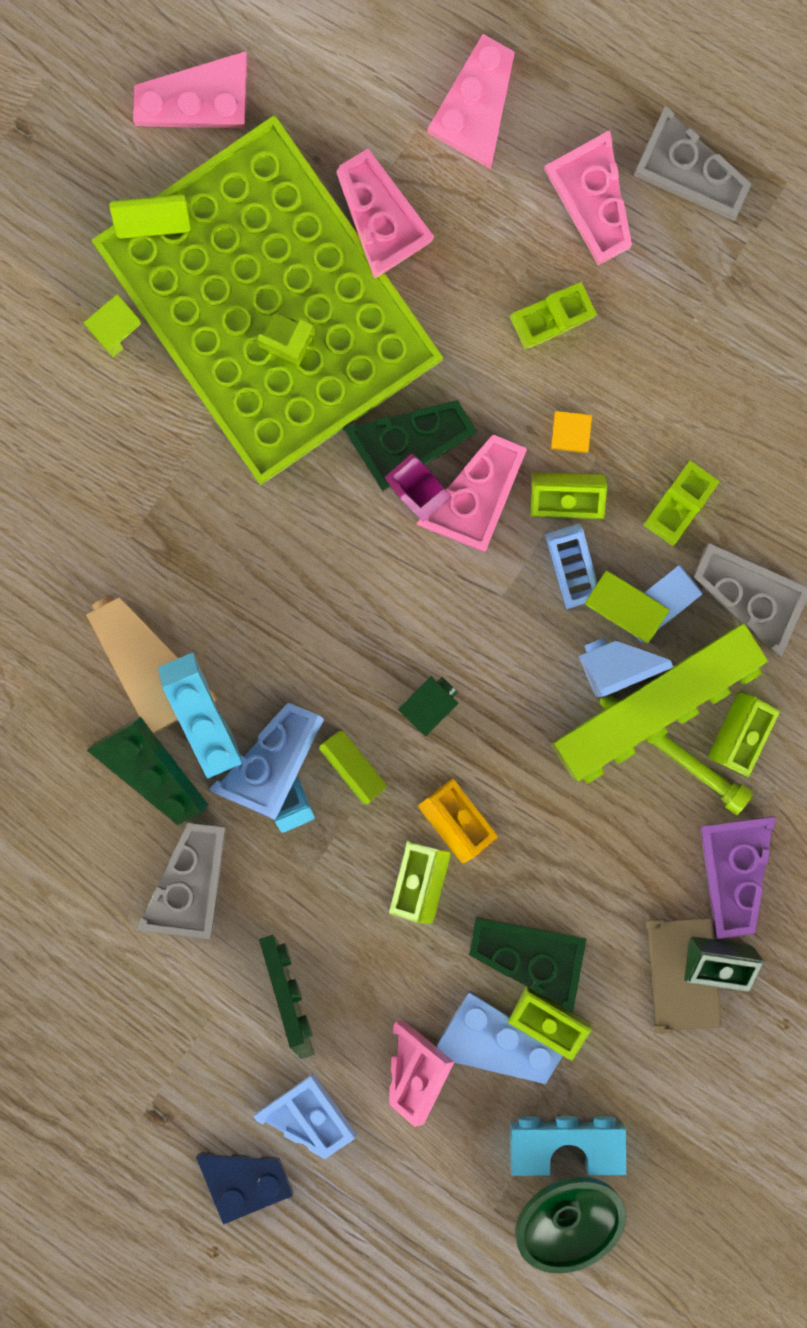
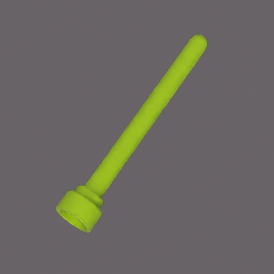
M610 694L600 697V705L605 709L618 701ZM666 735L651 743L720 794V800L725 803L724 807L735 816L744 809L752 798L754 792L744 784L728 783Z

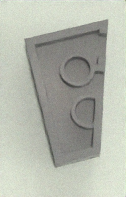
M665 105L633 176L735 221L752 184L720 154H715L700 140V136L691 128L688 129L674 116L675 113Z
M707 544L692 579L741 624L745 623L748 630L778 658L782 657L807 601V587L715 545Z
M187 823L136 930L211 940L226 832L225 826Z

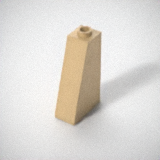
M112 595L95 602L92 605L94 611L86 614L138 716H141L154 734L177 723L178 719L162 688L158 667L180 658L178 654L124 599L119 597L114 600ZM209 688L215 703L218 701V698L216 694Z

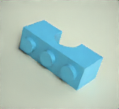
M192 652L159 666L158 670L162 688L207 779L242 764L234 736L223 714H219L208 682L194 653Z
M523 1116L518 1118V1122H510V1169L512 1176H550L551 1157L558 1148L564 1145H574L584 1151L585 1169L588 1175H626V1129L622 1122H616V1117L596 1116L594 1117V1122H579L578 1117L559 1116L556 1117V1122H541L540 1117Z

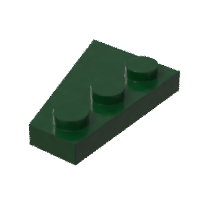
M458 400L414 410V412L394 417L389 416L376 419V421L343 427V430L382 492L391 487L385 477L409 455L414 454L426 466L477 434V430Z
M141 716L95 742L87 750L177 825L201 814L209 805Z
M475 916L469 948L470 956L573 1013L587 940L585 937Z
M274 935L259 939L289 1047L301 1059L315 1055L310 1037H313L312 1029L307 1015H302L298 1002L302 1000L300 988L296 978L291 980L287 966L292 965L286 943L279 944Z

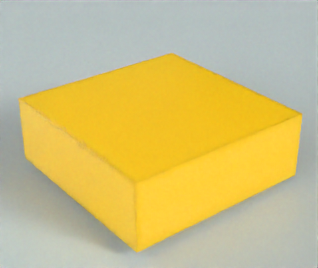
M555 411L550 450L587 454L592 415Z

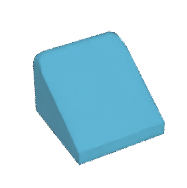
M298 777L295 778L274 820L282 833L315 819Z

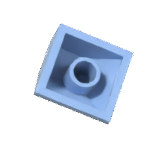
M605 637L585 645L586 653L578 656L595 697H604L673 668L672 662L669 659L618 641L607 644Z

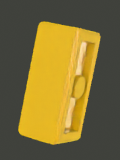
M454 778L450 779L418 804L420 811L461 863H466L499 837Z

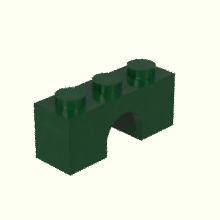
M430 676L398 711L426 737L459 704L454 699L458 692L443 677L436 681Z

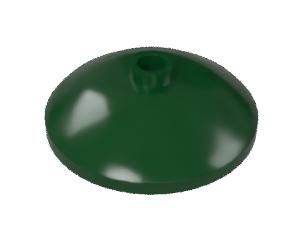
M588 1177L560 1180L540 1190L524 1206L516 1222L515 1241L524 1260L538 1270L549 1273L578 1271L602 1259L619 1241L626 1221L625 1208L618 1193L601 1180Z

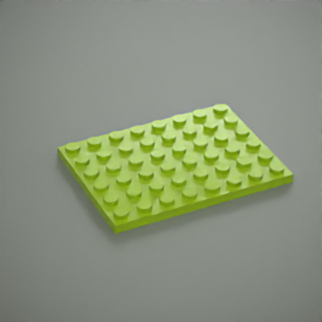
M275 115L156 195H185L190 214L191 229L189 232L120 239L115 233L114 225H112L91 240L260 486L444 359L386 274L383 273L374 279L359 235ZM275 313L297 323L302 319L314 325L315 334L300 366L258 346L257 339L259 334L264 335Z

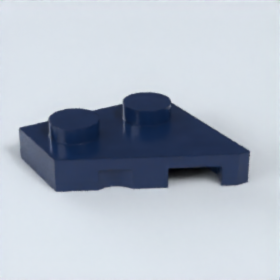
M201 1152L196 1156L223 1225L293 1196L294 1192L280 1158L264 1156L250 1158L247 1155L232 1154V1156L210 1155V1152Z

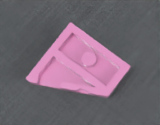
M405 1020L397 1021L393 1026V1034H398L397 1056L391 1057L393 1080L390 1085L389 1105L416 1127L424 1125L454 1061Z

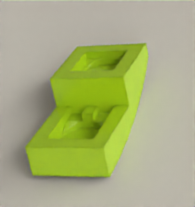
M579 282L550 294L545 300L513 312L510 319L524 349L527 350L597 316V313L583 283Z
M689 460L646 519L643 526L673 547L720 481Z

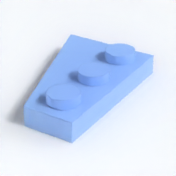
M287 703L261 731L255 745L245 756L240 755L242 764L234 767L221 782L217 780L209 790L214 794L275 820L324 719L313 712Z
M470 991L435 1045L454 1063L543 1084L547 1083L563 1057L561 1054L509 1024V1015Z

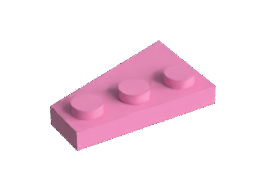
M482 34L429 125L427 133L491 169L515 52Z
M246 51L134 85V125L144 127L245 129Z
M609 130L545 165L544 168L598 266L631 248L632 245L624 200H622L617 163H615L612 149V137Z
M369 148L339 166L336 173L374 279L432 242L434 235Z
M492 435L450 486L446 488L451 498L424 521L420 519L416 525L485 553L527 448Z

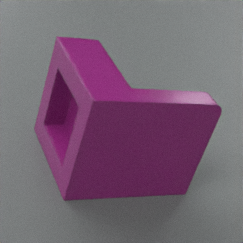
M414 454L409 455L385 477L397 496L422 521L427 519L451 498L437 477Z

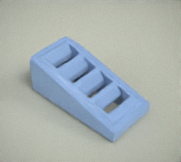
M576 524L544 534L566 609L583 605L598 583L583 528L580 524ZM574 539L577 541L576 545L557 549V544ZM581 554L582 559L566 564L561 563L560 559ZM585 568L586 574L569 579L565 578L566 573ZM589 582V589L570 594L569 588Z

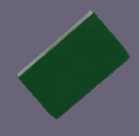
M692 936L688 944L684 980L686 983L750 992L764 960L751 945Z

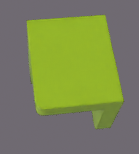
M118 294L83 322L112 358L124 349L120 342L141 325L140 319Z
M275 313L264 335L259 334L257 339L258 346L300 366L315 334L314 325L302 319L297 323Z

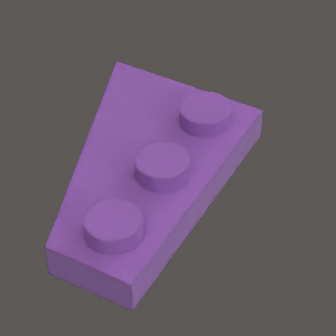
M776 816L700 826L714 931L717 939L755 934L763 892V878L766 864H768L769 845Z

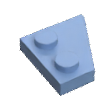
M314 1073L254 1115L257 1122L262 1125L266 1122L284 1132V1137L295 1143L304 1144L308 1147L309 1151L323 1159L344 1147L357 1136L353 1127Z

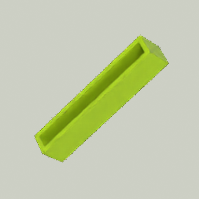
M745 623L738 625L680 661L673 668L661 673L556 739L550 745L573 782H579L583 779L588 784L605 773L602 767L615 759L617 764H620L636 754L634 746L645 739L651 744L668 733L665 727L678 719L679 723L683 724L698 715L700 712L697 707L709 700L713 705L731 694L729 686L739 680L744 685L760 676L762 671L759 667L769 661Z

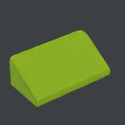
M183 194L109 202L115 233L120 239L189 232L191 229L189 205Z
M532 472L530 517L604 519L607 494L606 476L602 474Z
M608 570L605 571L584 603L647 644H649L670 611L663 604Z
M739 692L715 739L708 758L749 778L780 711L754 696Z
M338 731L319 746L320 751L363 804L367 805L386 789V783L344 731Z
M407 841L389 914L417 923L433 924L451 853Z
M527 986L508 1019L509 1024L573 1061L592 1030L589 1021L574 1012L568 1011L545 996H541Z

